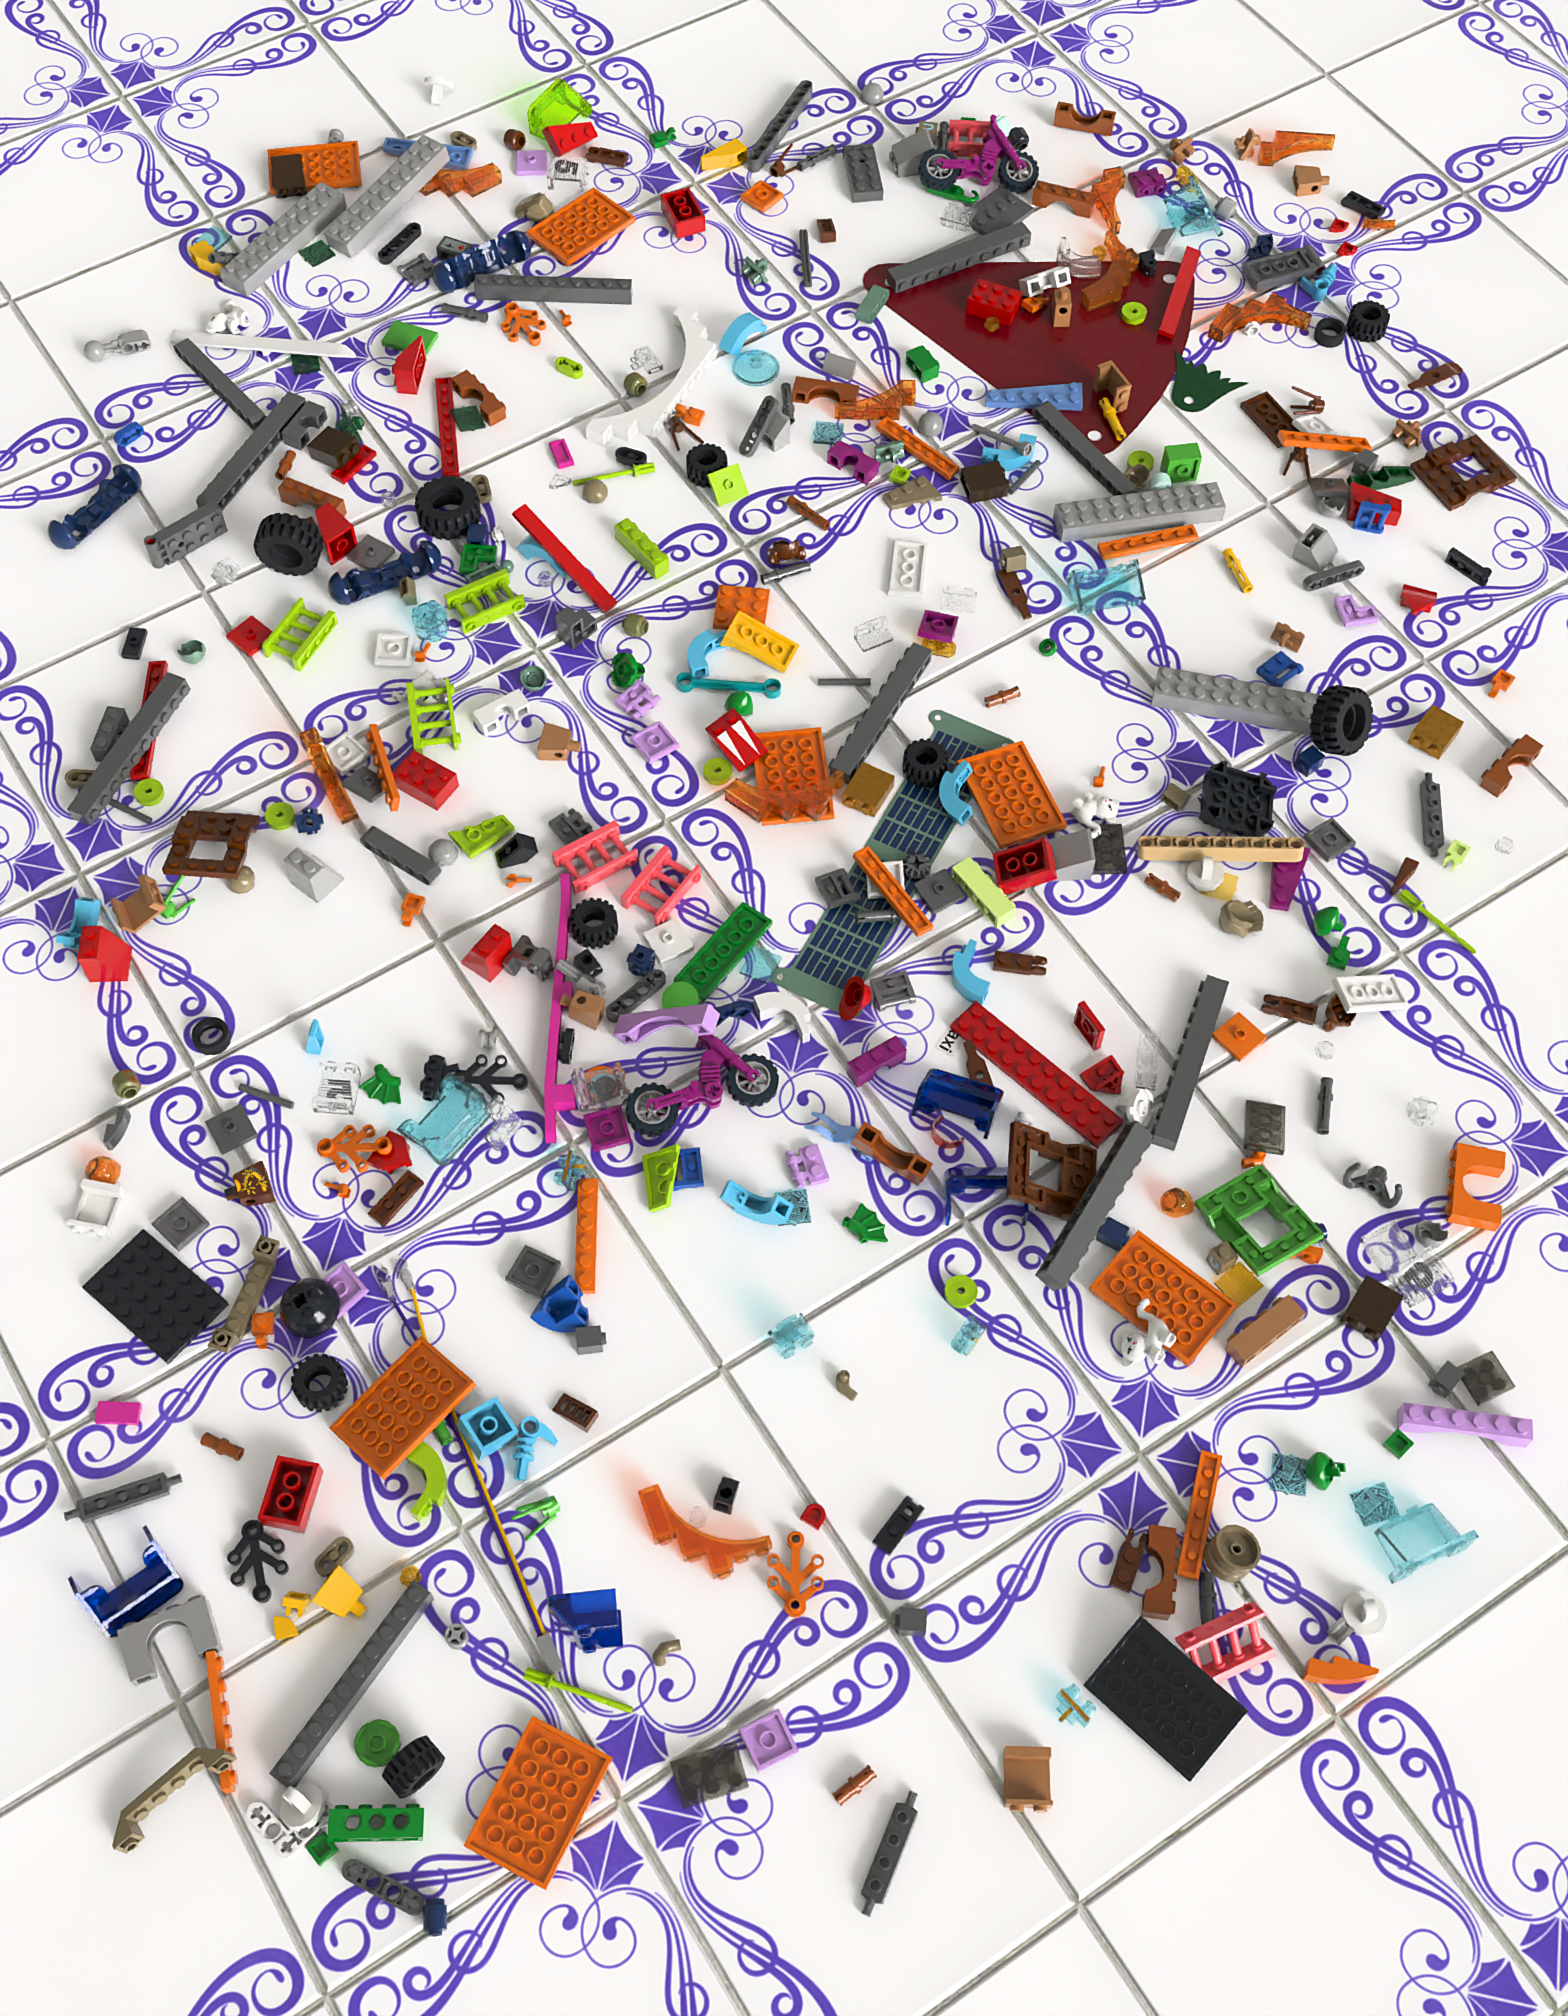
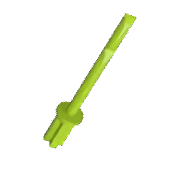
M654 462L640 465L633 464V469L577 479L572 482L573 485L586 483L591 479L604 480L629 474H635V477H637V475L655 472Z
M1406 889L1399 894L1398 897L1410 906L1414 913L1419 910L1447 934L1457 939L1468 951L1476 954V950L1469 943L1458 937L1453 930L1422 906L1425 903L1424 901L1421 902Z
M527 1667L523 1677L524 1680L547 1688V1691L553 1686L628 1713L633 1711V1707L555 1680V1673L551 1675Z

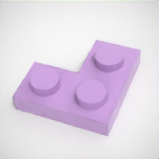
M1352 594L1335 597L1334 599L1335 606L1345 628L1377 623L1379 620L1374 605L1357 607Z

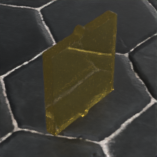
M1224 873L1221 886L1216 887L1214 891H1200V894L1228 902L1233 899L1234 892L1237 891L1238 876Z
M1240 1261L1214 1282V1285L1225 1296L1238 1305L1237 1308L1264 1286L1253 1275L1254 1273L1250 1272Z

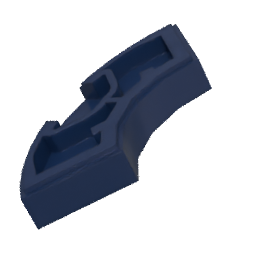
M1272 234L1257 236V244L1247 251L1250 260L1266 257L1270 254L1273 247Z

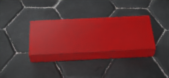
M363 444L360 447L361 451L341 470L335 469L331 473V477L345 485L377 456L376 451Z

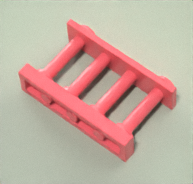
M950 119L949 136H953V142L949 141L948 152H952L954 156L970 157V155L975 153L980 156L986 143H974V137L984 138L987 130H990V121ZM959 136L968 137V142H959Z
M616 820L552 852L553 864L556 868L562 865L565 866L575 880L572 882L575 894L586 891L590 886L628 866H633L639 861L638 850L635 848L629 852L619 839L620 829ZM613 841L622 856L613 860L602 844ZM597 849L607 864L597 868L587 855V852ZM580 857L590 870V873L581 877L570 861Z
M664 845L620 896L621 906L628 910L631 905H637L654 915L655 927L665 923L670 912L690 888L700 881V865L697 864L692 871L672 860L670 848ZM668 865L687 877L680 884L661 872L662 868ZM657 878L676 890L671 896H668L651 886L650 883L653 879ZM646 891L665 903L660 909H657L640 899L639 896L642 892Z
M1254 1602L1244 1604L1240 1608L1175 1637L1177 1644L1186 1653L1189 1652L1190 1659L1217 1683L1275 1657L1274 1649L1263 1638L1260 1639L1256 1620L1264 1617L1265 1613ZM1248 1624L1252 1643L1241 1647L1236 1629ZM1228 1634L1232 1652L1221 1657L1217 1638ZM1208 1643L1213 1661L1201 1666L1197 1647Z

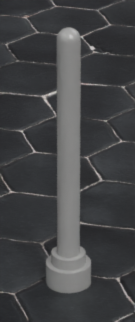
M971 425L972 430L1018 449L1019 453L1024 456H1029L1033 451V445L1029 442L1024 441L1020 443L980 425Z

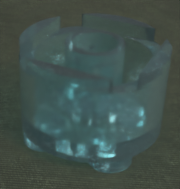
M430 600L413 608L412 621L415 634L420 640L424 641L425 639L430 640V642H437L446 637L449 623L446 610L441 604L435 600Z
M799 1313V1317L795 1314L775 1325L776 1331L772 1332L769 1330L767 1333L780 1357L783 1356L785 1360L795 1355L794 1351L800 1347L806 1349L813 1344L812 1340L815 1337V1333L803 1313Z

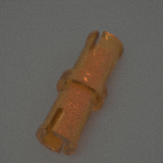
M1364 218L1363 228H1372L1379 231L1380 229L1394 230L1395 220Z

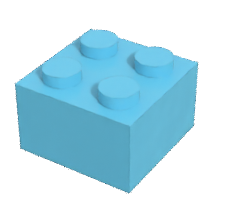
M496 1396L460 1416L457 1423L458 1429L479 1461L515 1441L519 1432Z

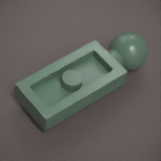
M510 560L502 561L500 566L494 562L465 575L468 584L505 568L508 573H511L514 569V564Z

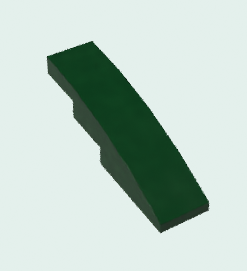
M1382 466L1379 471H1365L1363 475H1349L1346 481L1349 486L1351 482L1374 490H1381L1414 481L1416 478L1409 466Z

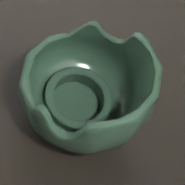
M191 640L186 644H182L181 650L177 649L181 659L188 664H197L204 658L206 653L205 645L198 640Z
M528 665L520 672V682L526 690L537 692L546 685L547 675L541 667Z

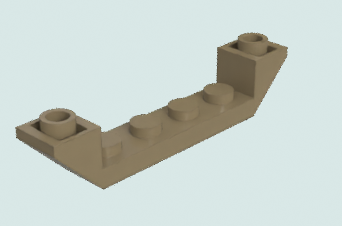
M260 1235L252 1251L255 1261L223 1328L216 1327L207 1345L209 1348L229 1353L242 1341L252 1319V1314L255 1313L276 1268L280 1245L278 1240Z
M195 1747L121 1810L112 1843L113 1849L126 1854L134 1850L138 1843L145 1838L138 1825L139 1821L144 1820L156 1806L164 1803L168 1796L176 1789L184 1786L191 1776L204 1768V1765L207 1770L220 1774L226 1771L237 1757L225 1750Z

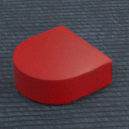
M813 1503L806 1507L800 1520L819 1531L825 1521L826 1513L821 1505Z

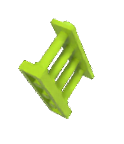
M506 568L444 594L447 609L456 608L463 620H460L464 634L526 607L524 595L515 596L508 586L510 579ZM500 588L503 589L509 600L502 603L499 602L493 591ZM484 595H487L494 605L486 610L477 599ZM470 601L478 611V613L469 616L462 606Z
M299 598L271 635L264 640L262 649L265 657L269 658L273 651L290 658L294 669L301 672L338 624L335 612L328 610L325 615L321 616L307 610L303 598ZM303 615L319 623L316 627L312 628L297 621ZM294 627L310 635L307 639L302 640L288 634V632ZM284 639L300 646L297 652H292L278 645Z
M445 678V687L422 690L415 689L413 682L406 683L414 750L422 755L423 748L430 745L454 743L455 750H459L458 744L461 743V736L456 731L452 695L455 694L454 684H450L449 678ZM447 694L448 703L420 706L417 705L416 701L419 697ZM449 710L450 719L422 723L418 717L422 715L421 713ZM448 726L452 728L451 736L421 738L420 732H424L425 729Z

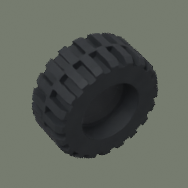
M455 476L433 478L431 482L427 481L415 496V509L419 525L424 532L432 537L435 536L440 540L442 538H445V540H451L452 538H455V540L460 539V536L465 537L467 535L469 524H479L481 508L477 490L470 482H465L463 478H456ZM449 504L459 506L451 511L437 510L441 506Z
M275 513L264 518L259 524L253 547L259 560L265 563L268 568H272L278 573H284L283 575L291 574L298 576L300 574L302 576L312 572L317 567L323 549V538L319 530L315 529L312 523H308V520L301 519L295 514Z
M1341 685L1330 686L1321 692L1322 695L1317 697V702L1313 705V712L1310 715L1311 724H1309L1310 736L1313 739L1314 745L1321 752L1350 756L1358 752L1369 738L1368 734L1371 732V724L1373 722L1372 702L1368 698L1367 693L1360 688Z

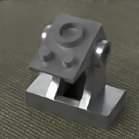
M526 935L520 937L502 962L509 975L516 976L522 966H524L531 974H537L542 982L548 979L549 973L555 969L550 951L544 947H535Z

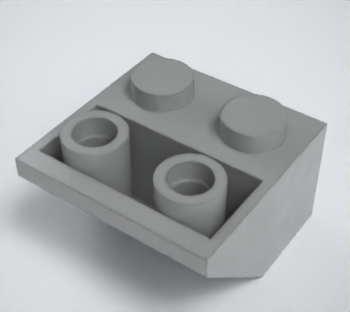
M779 407L762 438V441L773 452L790 444L791 422L789 417L780 411ZM765 415L761 416L760 423L765 421Z
M1312 523L1295 544L1292 557L1321 572L1339 549L1328 530Z

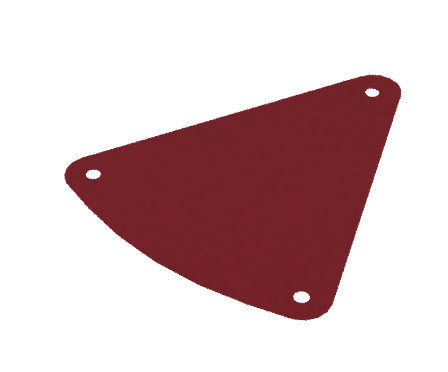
M1137 261L982 262L895 293L890 286L885 284L887 269L904 263H885L869 268L864 274L863 284L868 292L873 285L889 289V298L885 303L888 308L997 390L1071 384L1072 382L1082 383V411H1059L1102 454H1108L1114 451L1139 426L1161 399L1177 370L1176 351L1183 355L1189 338L1194 307L1195 278L1193 276L1172 339L1158 334V330L1174 282H1165L1163 276L1172 274L1176 277L1181 264L1174 261H1157L1156 273L1152 277H1147L1141 272ZM1058 266L1068 267L1071 283L1064 285L1070 290L1072 302L1069 327H1053L1051 302L1054 290L1060 287L1044 289L1042 298L1048 297V304L1034 313L1020 306L1010 327L966 313L967 298L978 278L1021 291L1020 279ZM1138 302L1144 305L1147 309L1145 321L1137 325L1128 324L1123 321L1121 311L1126 303ZM1109 360L1113 361L1131 384L1127 409L1116 413L1126 433L1125 438L1120 435L1121 441L1116 439L1099 405V401L1102 400L1104 403L1102 398L1107 397L1111 406H1113L1114 397L1108 389L1098 393L1093 390L1097 365ZM1024 409L1033 416V409ZM1098 431L1101 433L1102 438L1096 441L1091 440L1088 437V433Z

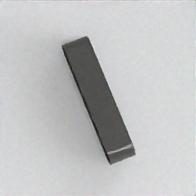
M371 826L360 838V842L365 848L426 885H430L442 872L435 862L375 826Z

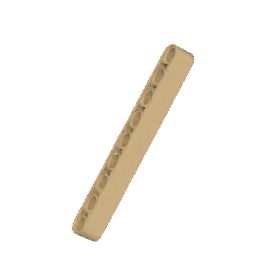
M1142 836L1138 839L1137 857L1141 860L1202 861V857H1213V861L1299 862L1303 858L1305 842L1297 837Z

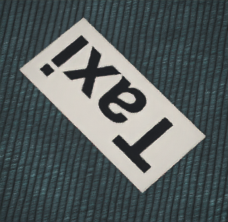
M949 1025L935 1045V1048L953 1057L964 1039L951 1030Z

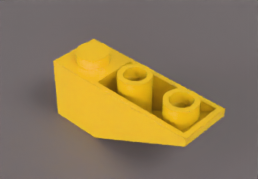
M735 138L701 156V170L737 166L747 160V147Z
M203 240L188 247L191 260L199 269L221 276L220 270L226 264H212L209 262L208 255L215 253L212 245H208Z

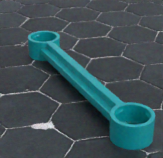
M682 672L676 677L677 689L683 693L690 692L693 688L764 693L770 699L778 698L781 695V683L774 678H770L764 683L693 678V675L688 672ZM683 680L690 681L687 685L680 684ZM770 686H774L778 689L775 691H770L767 688Z

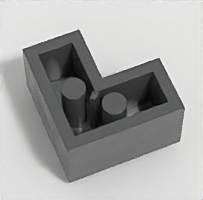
M568 606L556 615L558 638L572 650L598 630L597 619L583 608L575 612Z

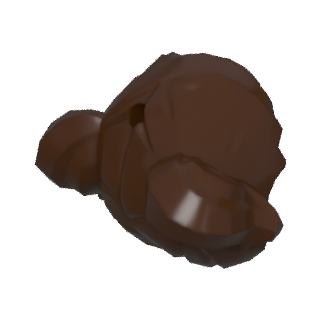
M797 539L791 543L785 540L774 542L773 548L768 549L770 552L768 561L771 565H777L781 559L788 560L795 557L798 560H805L806 552L804 549L806 547L800 546Z
M1337 994L1331 997L1325 1009L1327 1020L1322 1025V1030L1325 1032H1331L1336 1027L1351 1026V1022L1357 1014L1346 1013Z

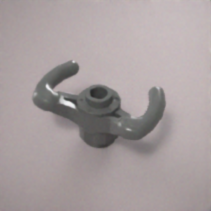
M1357 1162L1346 1169L1343 1175V1185L1349 1189L1359 1187L1366 1189L1379 1198L1383 1207L1389 1209L1396 1206L1401 1200L1403 1194L1401 1184L1395 1185L1394 1196L1390 1199L1385 1184L1388 1179L1387 1171L1384 1167L1374 1166L1369 1169L1367 1174L1351 1178V1176L1361 1168V1164Z

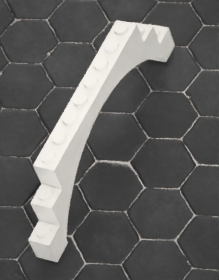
M680 304L673 313V324L680 331L686 350L681 368L669 386L658 396L636 409L610 417H593L586 427L587 440L604 446L607 441L611 440L612 436L629 442L632 437L636 436L637 432L655 438L661 432L663 425L669 421L672 413L676 412L677 404L685 400L687 393L693 389L695 382L701 378L704 370L708 369L710 362L717 355L716 343L707 340L706 326L698 324L697 310Z

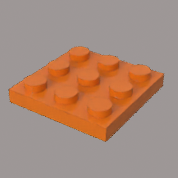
M719 585L713 629L728 630L739 610L765 625L770 589Z

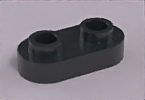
M620 447L615 451L616 461L621 464L633 467V464L647 463V455L642 451L628 447Z
M566 1028L565 1032L562 1031L561 1043H563V1048H559L558 1060H561L562 1064H571L575 1040L574 1028Z

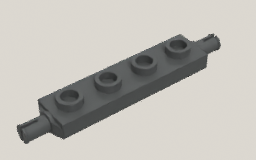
M1427 772L1425 773V781H1422L1420 784L1424 845L1430 847V856L1437 857L1439 855L1438 848L1444 845L1440 784L1433 782V774Z
M162 1472L78 1500L76 1509L64 1512V1518L68 1521L79 1517L83 1523L170 1495V1486L182 1483V1476L179 1473L168 1478Z
M909 1790L905 1803L896 1802L861 1890V1895L866 1899L861 1914L867 1917H871L870 1915L875 1904H884L919 1813L913 1807L918 1794L913 1793V1791Z

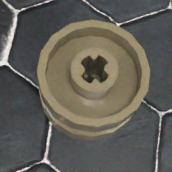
M1236 1524L1227 1525L1220 1529L1207 1543L1204 1549V1559L1208 1569L1217 1578L1226 1582H1238L1257 1566L1261 1559V1548L1254 1534L1248 1529Z

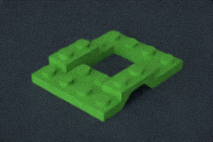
M1260 1164L1195 1200L1194 1206L1207 1219L1206 1224L1222 1242L1227 1240L1233 1250L1257 1277L1324 1238V1233L1297 1204L1289 1203L1280 1194L1274 1179ZM1266 1207L1280 1224L1284 1222L1291 1231L1261 1248L1239 1222Z

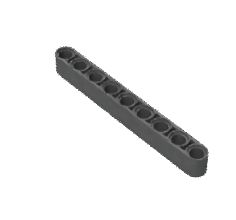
M803 80L799 83L748 153V170L750 172L756 173L762 169L811 101L813 91L811 81Z
M189 338L173 345L178 357L252 430L258 428L264 418H266L264 412Z
M1049 401L1033 408L1034 418L1113 496L1137 493L1135 485Z

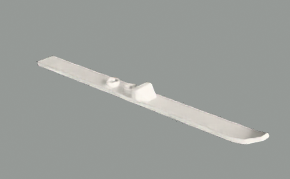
M175 330L171 339V344H177L189 338L196 346L262 351L263 356H268L271 352L356 358V354L350 348L339 343Z

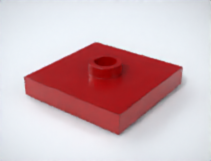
M251 615L230 631L226 638L247 656L251 657L262 649L264 640L273 631Z
M1083 1000L1077 1005L1073 1023L1092 1049L1096 1051L1101 1048L1106 1029Z

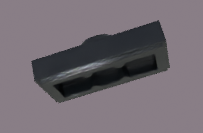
M129 628L121 653L122 658L140 660L148 635L147 629Z

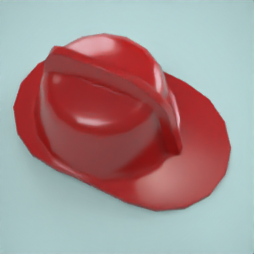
M859 976L851 977L846 983L839 1005V1015L844 1021L853 1019L859 1010L866 1007L871 1000L870 986L864 984V981Z

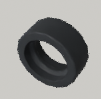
M1335 318L1321 319L1316 325L1314 339L1323 347H1337L1344 340L1346 327L1343 322ZM1322 330H1332L1338 335L1330 336L1323 333Z
M208 1017L200 1020L194 1026L191 1034L198 1051L212 1056L225 1051L230 1045L232 1038L227 1024L217 1017ZM219 1028L222 1030L223 1035L216 1043L203 1044L201 1042L202 1034L208 1029Z

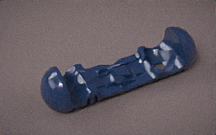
M518 230L510 231L475 248L437 263L432 273L433 282L440 291L453 293L455 289H461L475 281V274H489L499 269H506L515 262L527 260L531 253V242L523 232ZM503 245L507 251L505 254H502L500 249Z
M128 464L115 465L113 467L114 477L112 479H103L99 483V490L90 498L86 506L80 507L73 515H65L62 524L56 520L50 521L47 528L50 541L60 549H74L140 491L142 478L139 472ZM75 530H77V531H79L81 534L78 535V536H75V535L72 534V532H74Z
M422 540L419 542L420 547L416 552L412 554L402 553L397 560L388 562L381 568H369L364 571L354 568L346 573L344 578H341L340 574L335 572L329 579L328 592L336 603L350 605L351 603L398 587L399 581L406 576L416 580L437 572L442 562L441 552L432 542ZM418 566L420 571L414 573L412 568Z

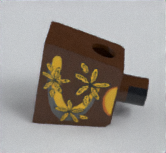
M259 1161L233 1175L235 1186L224 1189L227 1201L239 1197L243 1207L276 1201L263 1161Z

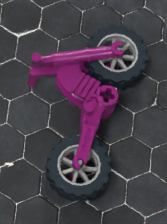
M992 114L989 124L991 130H987V134L982 139V142L986 144L980 156L975 154L972 159H957L947 149L941 150V148H937L934 150L933 148L922 156L918 174L926 187L929 186L930 189H937V191H941V189L947 190L948 187L951 188L958 179L972 177L977 178L981 186H988L996 168V159L999 157L1001 159L998 168L1000 184H1003V187L1009 189L1010 192L1013 193L1014 191L1020 194L1033 188L1039 175V166H1037V161L1033 159L1032 155L1029 156L1026 152L1022 153L1021 151L1015 152V148L1012 147L1003 131L997 125L996 115Z
M713 1034L698 1036L696 1048L701 1049L704 1046L707 1049L701 1058L698 1073L699 1080H693L689 1086L675 1092L667 1089L665 1085H657L655 1082H651L648 1085L644 1083L641 1087H636L634 1092L630 1093L626 1102L627 1121L631 1124L632 1129L639 1131L641 1135L646 1134L648 1137H653V1135L661 1136L664 1132H669L671 1127L675 1125L679 1110L697 1103H704L709 1109L718 1108L723 1094V1088L720 1085V1068L723 1065L728 1069L726 1086L728 1087V1093L732 1095V1099L738 1101L743 1106H763V1103L766 1102L767 1104L776 1094L779 1083L778 1070L776 1066H773V1062L770 1059L767 1060L763 1055L757 1056V1054L752 1053L751 1055H742V1058H740L739 1054L733 1052ZM764 1073L767 1080L758 1078ZM758 1083L766 1084L765 1088L761 1090ZM746 1085L747 1091L741 1088V1086ZM752 1088H755L757 1092L751 1093ZM646 1098H650L646 1103L642 1101ZM639 1104L646 1108L645 1110L637 1111ZM646 1114V1121L640 1115ZM651 1117H653L654 1119L657 1120V1122H649V1121H650V1118H651Z

